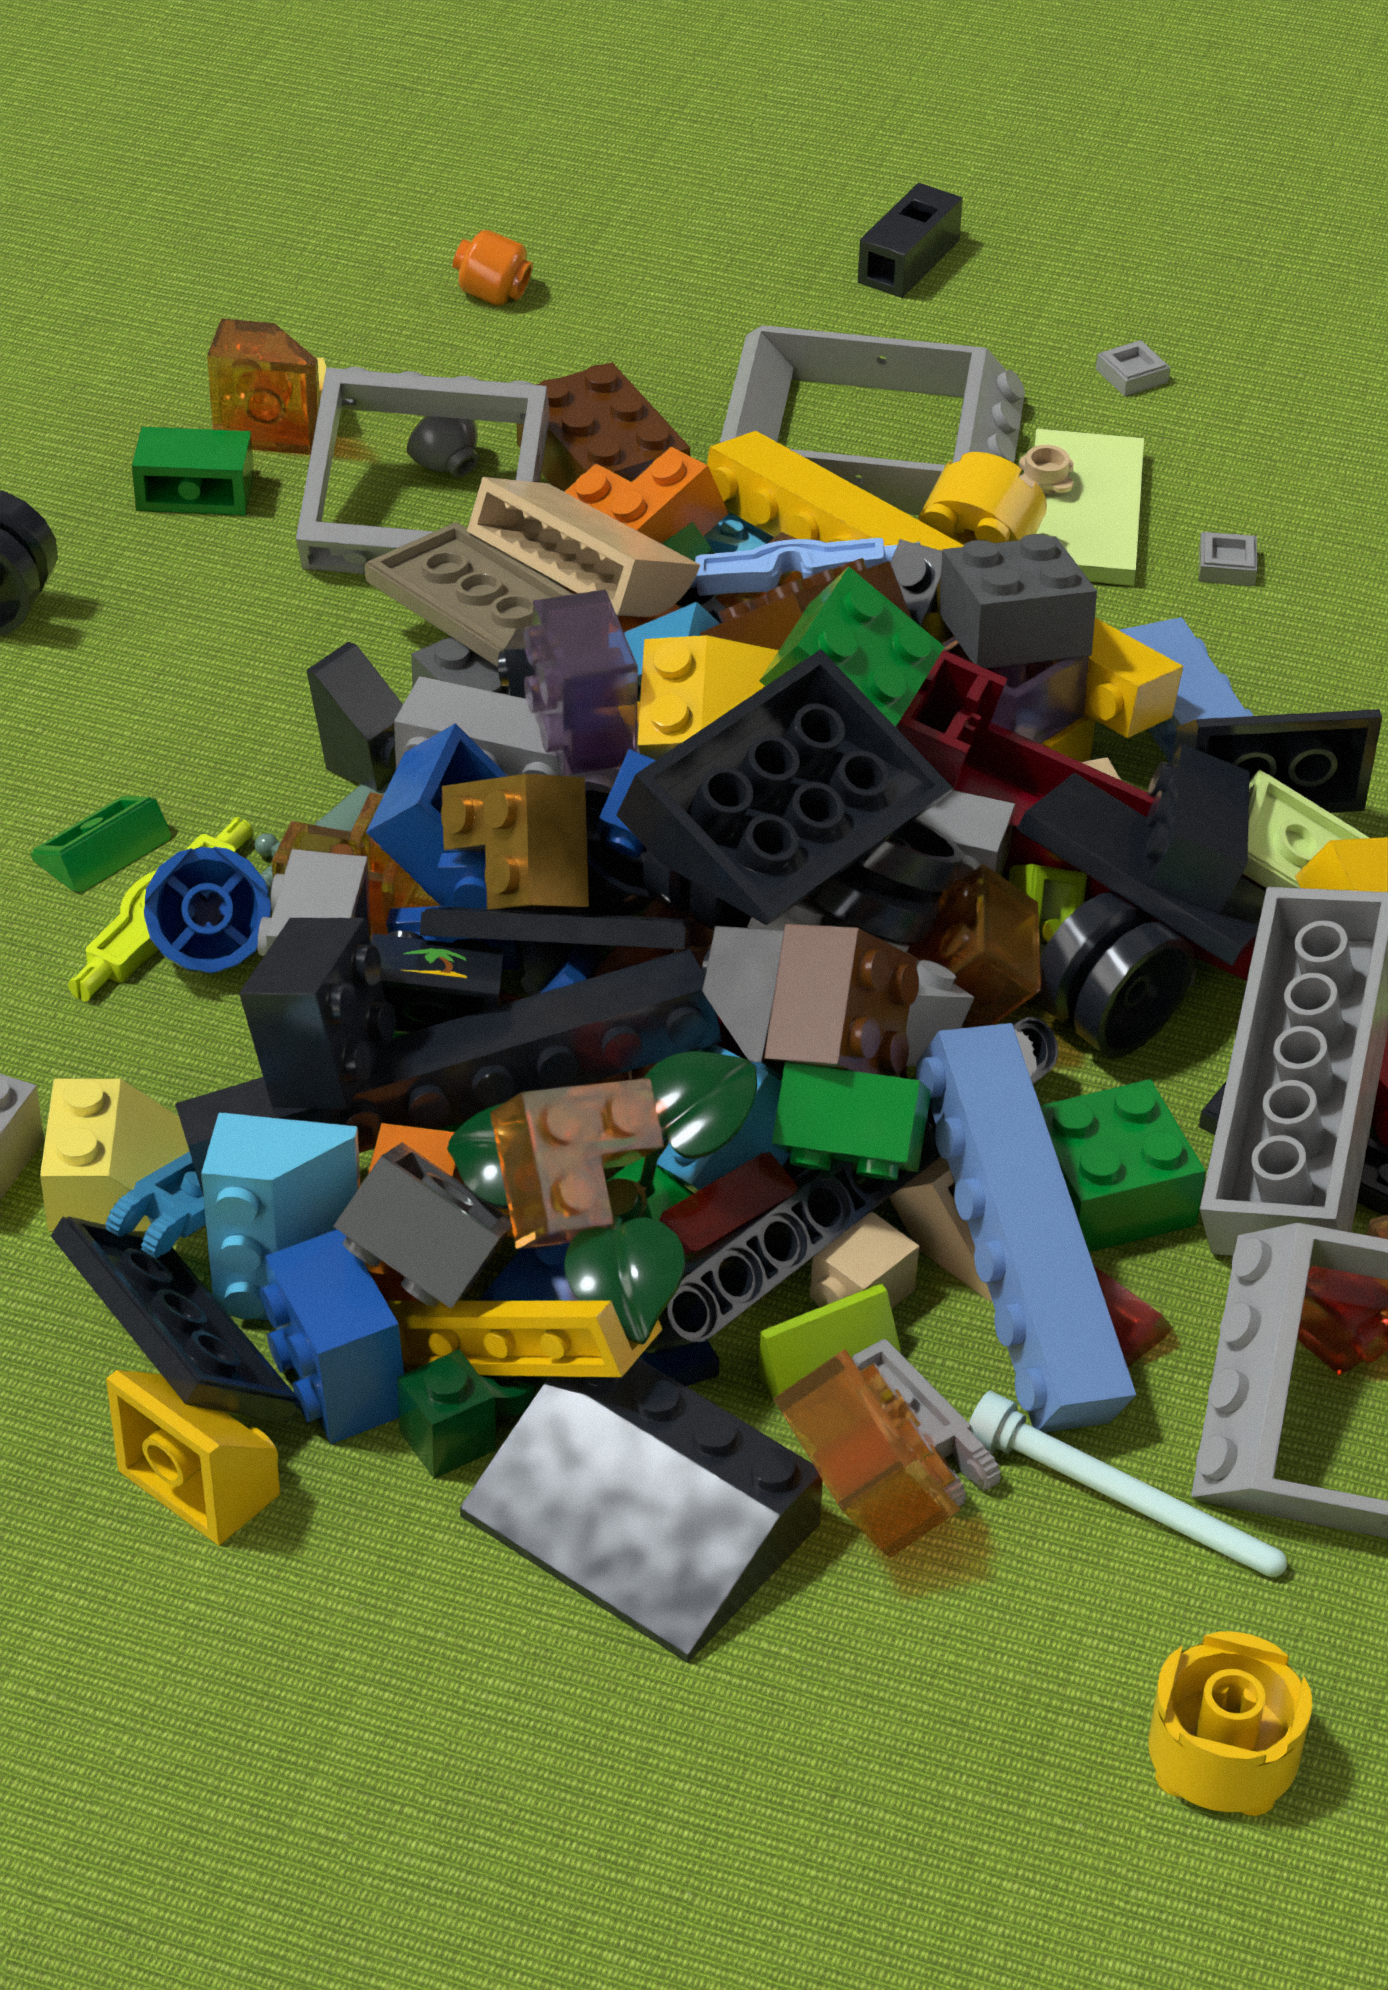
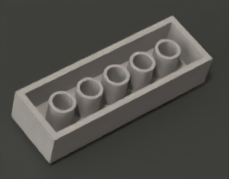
M1283 887L1266 888L1200 1206L1211 1254L1233 1256L1238 1235L1293 1223H1303L1346 1232L1352 1231L1388 1032V892Z

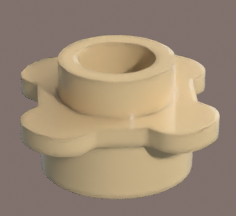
M1039 445L1031 448L1026 455L1020 458L1019 467L1024 470V474L1019 478L1026 482L1031 489L1035 481L1045 495L1056 492L1066 493L1073 488V480L1069 477V473L1073 471L1074 463L1068 453L1062 448L1053 445Z

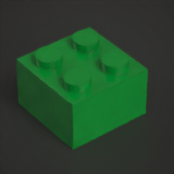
M848 567L810 602L759 682L767 686L822 649L896 727L945 647L853 569Z
M1151 1079L1040 1105L1089 1252L1197 1226L1206 1170Z

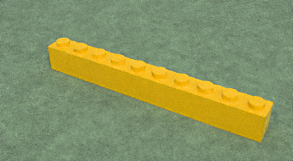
M753 431L709 447L707 465L727 511L780 541L810 539L829 543L882 538L884 546L898 545L900 539L912 543L920 542V545L941 551L942 549L964 546L758 431ZM1095 618L1092 656L1002 667L1124 737L1129 738L1172 718L1184 666Z

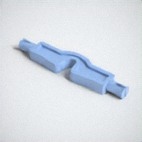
M882 538L829 543L810 539H792L768 543L753 550L698 555L695 557V562L700 564V567L689 588L697 587V593L700 596L767 592L776 588L781 575L788 571H799L804 579L860 558L864 559L867 568L887 561L891 562L897 545L884 546Z

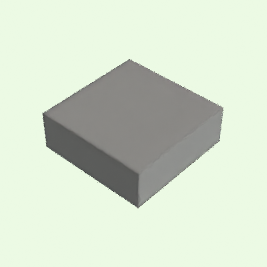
M1141 340L1097 354L1096 370L1123 396L1150 389L1169 381L1170 366Z
M1201 532L1199 544V582L1255 586L1257 574V536Z

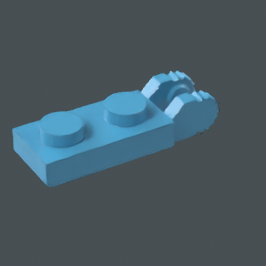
M190 1152L136 1182L134 1189L127 1192L126 1195H123L114 1204L107 1217L105 1228L121 1237L125 1233L132 1232L143 1216L146 1215L149 1217L151 1225L144 1235L141 1250L157 1258L161 1254L164 1255L169 1252L180 1236L186 1238L205 1226L204 1197Z

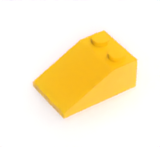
M707 635L644 639L637 742L640 754L654 760L659 759L764 688L765 686L759 680L779 650Z

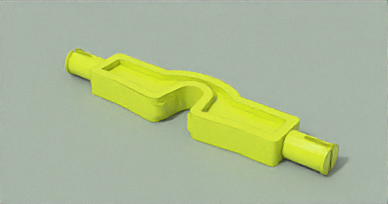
M234 817L230 824L216 838L207 834H201L185 850L200 847L228 848L236 853L253 836V828L245 819L241 822L240 817ZM156 871L145 875L129 888L122 899L120 914L86 947L87 965L68 982V988L75 998L79 999L81 996L82 1001H88L108 979L117 983L124 982L143 962L158 951V948L150 939L144 918L146 888Z

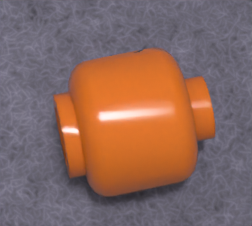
M482 230L472 241L462 240L455 253L452 267L459 270L458 282L463 292L490 304L501 306L511 298L514 300L521 298L529 282L533 262L527 260V250L523 244L491 230Z

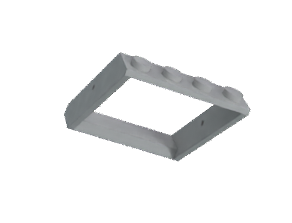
M765 325L760 326L745 337L720 443L753 431H758L777 442L791 379L964 397L953 463L959 461L963 454L969 452H984L1000 456L1013 463L1015 461L1025 390L1016 373L1009 369L1006 370L987 348ZM790 449L897 509L913 515H920L945 465Z
M1293 1223L1238 1235L1232 1258V1270L1224 1315L1220 1324L1219 1343L1212 1382L1208 1392V1404L1200 1449L1196 1458V1471L1191 1497L1204 1503L1388 1538V1501L1273 1479L1309 1266L1388 1280V1239L1303 1223Z

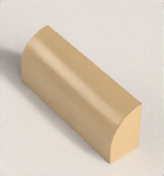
M482 477L467 532L618 616L651 617L668 610L687 592L700 567V564L548 483Z

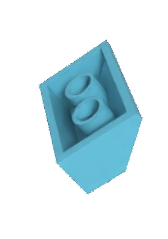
M218 1113L201 1177L213 1297L229 1316L240 1319L269 1320L260 1295V1288L269 1285L265 1256L336 1230L333 1227L361 1186L357 1126Z

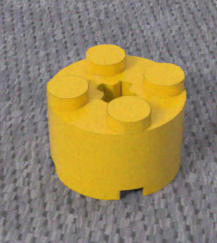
M969 452L963 454L959 461L952 463V460H950L945 465L918 520L963 545L976 540L992 543L1018 541L1026 535L1037 533L1046 515L1047 502L1043 490L1036 481L1031 489L1026 482L1019 478L1023 469L1013 462L994 454Z
M1221 1631L1204 1635L1202 1644L1190 1647L1183 1652L1182 1645L1169 1655L1162 1666L1148 1736L1149 1754L1156 1769L1155 1779L1159 1787L1166 1793L1182 1797L1198 1806L1221 1812H1241L1250 1816L1262 1815L1273 1808L1276 1799L1288 1790L1297 1775L1312 1711L1311 1689L1305 1677L1303 1676L1301 1681L1288 1665L1289 1656L1275 1644L1260 1637L1241 1632Z

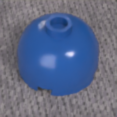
M221 847L191 848L177 852L158 867L146 888L144 902V918L150 939L167 960L187 971L209 974L236 968L257 951L261 919L263 917H270L271 911L268 890L263 877L249 860L228 848Z

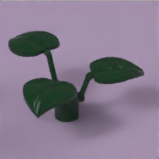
M701 1051L677 1053L658 1062L643 1079L638 1093V1107L641 1116L647 1123L657 1129L649 1136L641 1179L637 1183L629 1179L615 1178L605 1182L598 1190L591 1189L568 1162L559 1159L570 1142L571 1134L567 1123L552 1109L534 1102L515 1101L498 1104L475 1114L451 1136L447 1150L455 1162L465 1186L482 1202L501 1209H518L538 1201L550 1189L553 1181V1171L562 1175L582 1197L584 1205L592 1209L598 1226L579 1232L570 1242L564 1262L565 1275L569 1286L578 1301H611L627 1339L643 1345L648 1340L659 1316L676 1294L685 1270V1254L681 1241L676 1233L664 1223L653 1219L647 1200L655 1193L653 1181L660 1147L668 1138L671 1147L680 1156L688 1159H697L711 1155L727 1145L739 1132L753 1106L757 1092L755 1065L745 1058Z

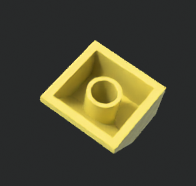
M54 1079L40 1174L48 1231H54L61 1218H68V1216L105 1224L114 1204L118 1202L119 1198H122L123 1195L134 1189L136 1182L189 1152L179 1116L122 1079ZM144 1215L133 1231H147L151 1225L149 1217Z

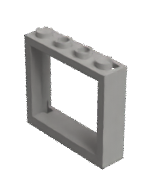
M349 367L346 369L326 368L296 535L302 569L365 574L364 564L368 561L435 532L322 522L341 409L524 424L516 480L540 483L550 419L547 386L534 385L521 380L506 383L482 381L470 376H458L455 378L424 376L412 371L397 374L372 372L360 367Z

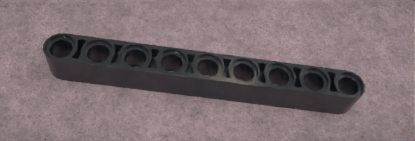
M1027 1017L1012 1024L1014 1030L1017 1029L1018 1032L1023 1031V1034L1025 1036L1028 1035V1039L1033 1042L1032 1047L1035 1049L1033 1055L1036 1056L1037 1069L1030 1077L1033 1084L1056 1064L1058 1043L1053 1031L1045 1022L1038 1018ZM930 1105L918 1172L899 1169L897 1180H885L857 1174L858 1163L831 1160L830 1170L827 1171L807 1168L685 1261V1270L680 1286L658 1318L662 1330L645 1351L650 1354L663 1355L712 1337L941 1157L936 1146V1123Z

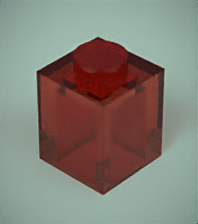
M1317 1266L1311 1267L1308 1272L1297 1340L1339 1376L1363 1361L1371 1363L1377 1360L1388 1349V1290L1371 1276Z

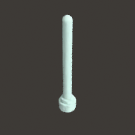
M990 1390L982 1397L969 1421L971 1425L970 1431L985 1446V1449L990 1451V1454L995 1453L997 1449L1008 1454L1014 1449L1268 1577L1280 1576L1286 1570L1287 1559L1281 1550L1026 1424V1416L1017 1412V1403Z

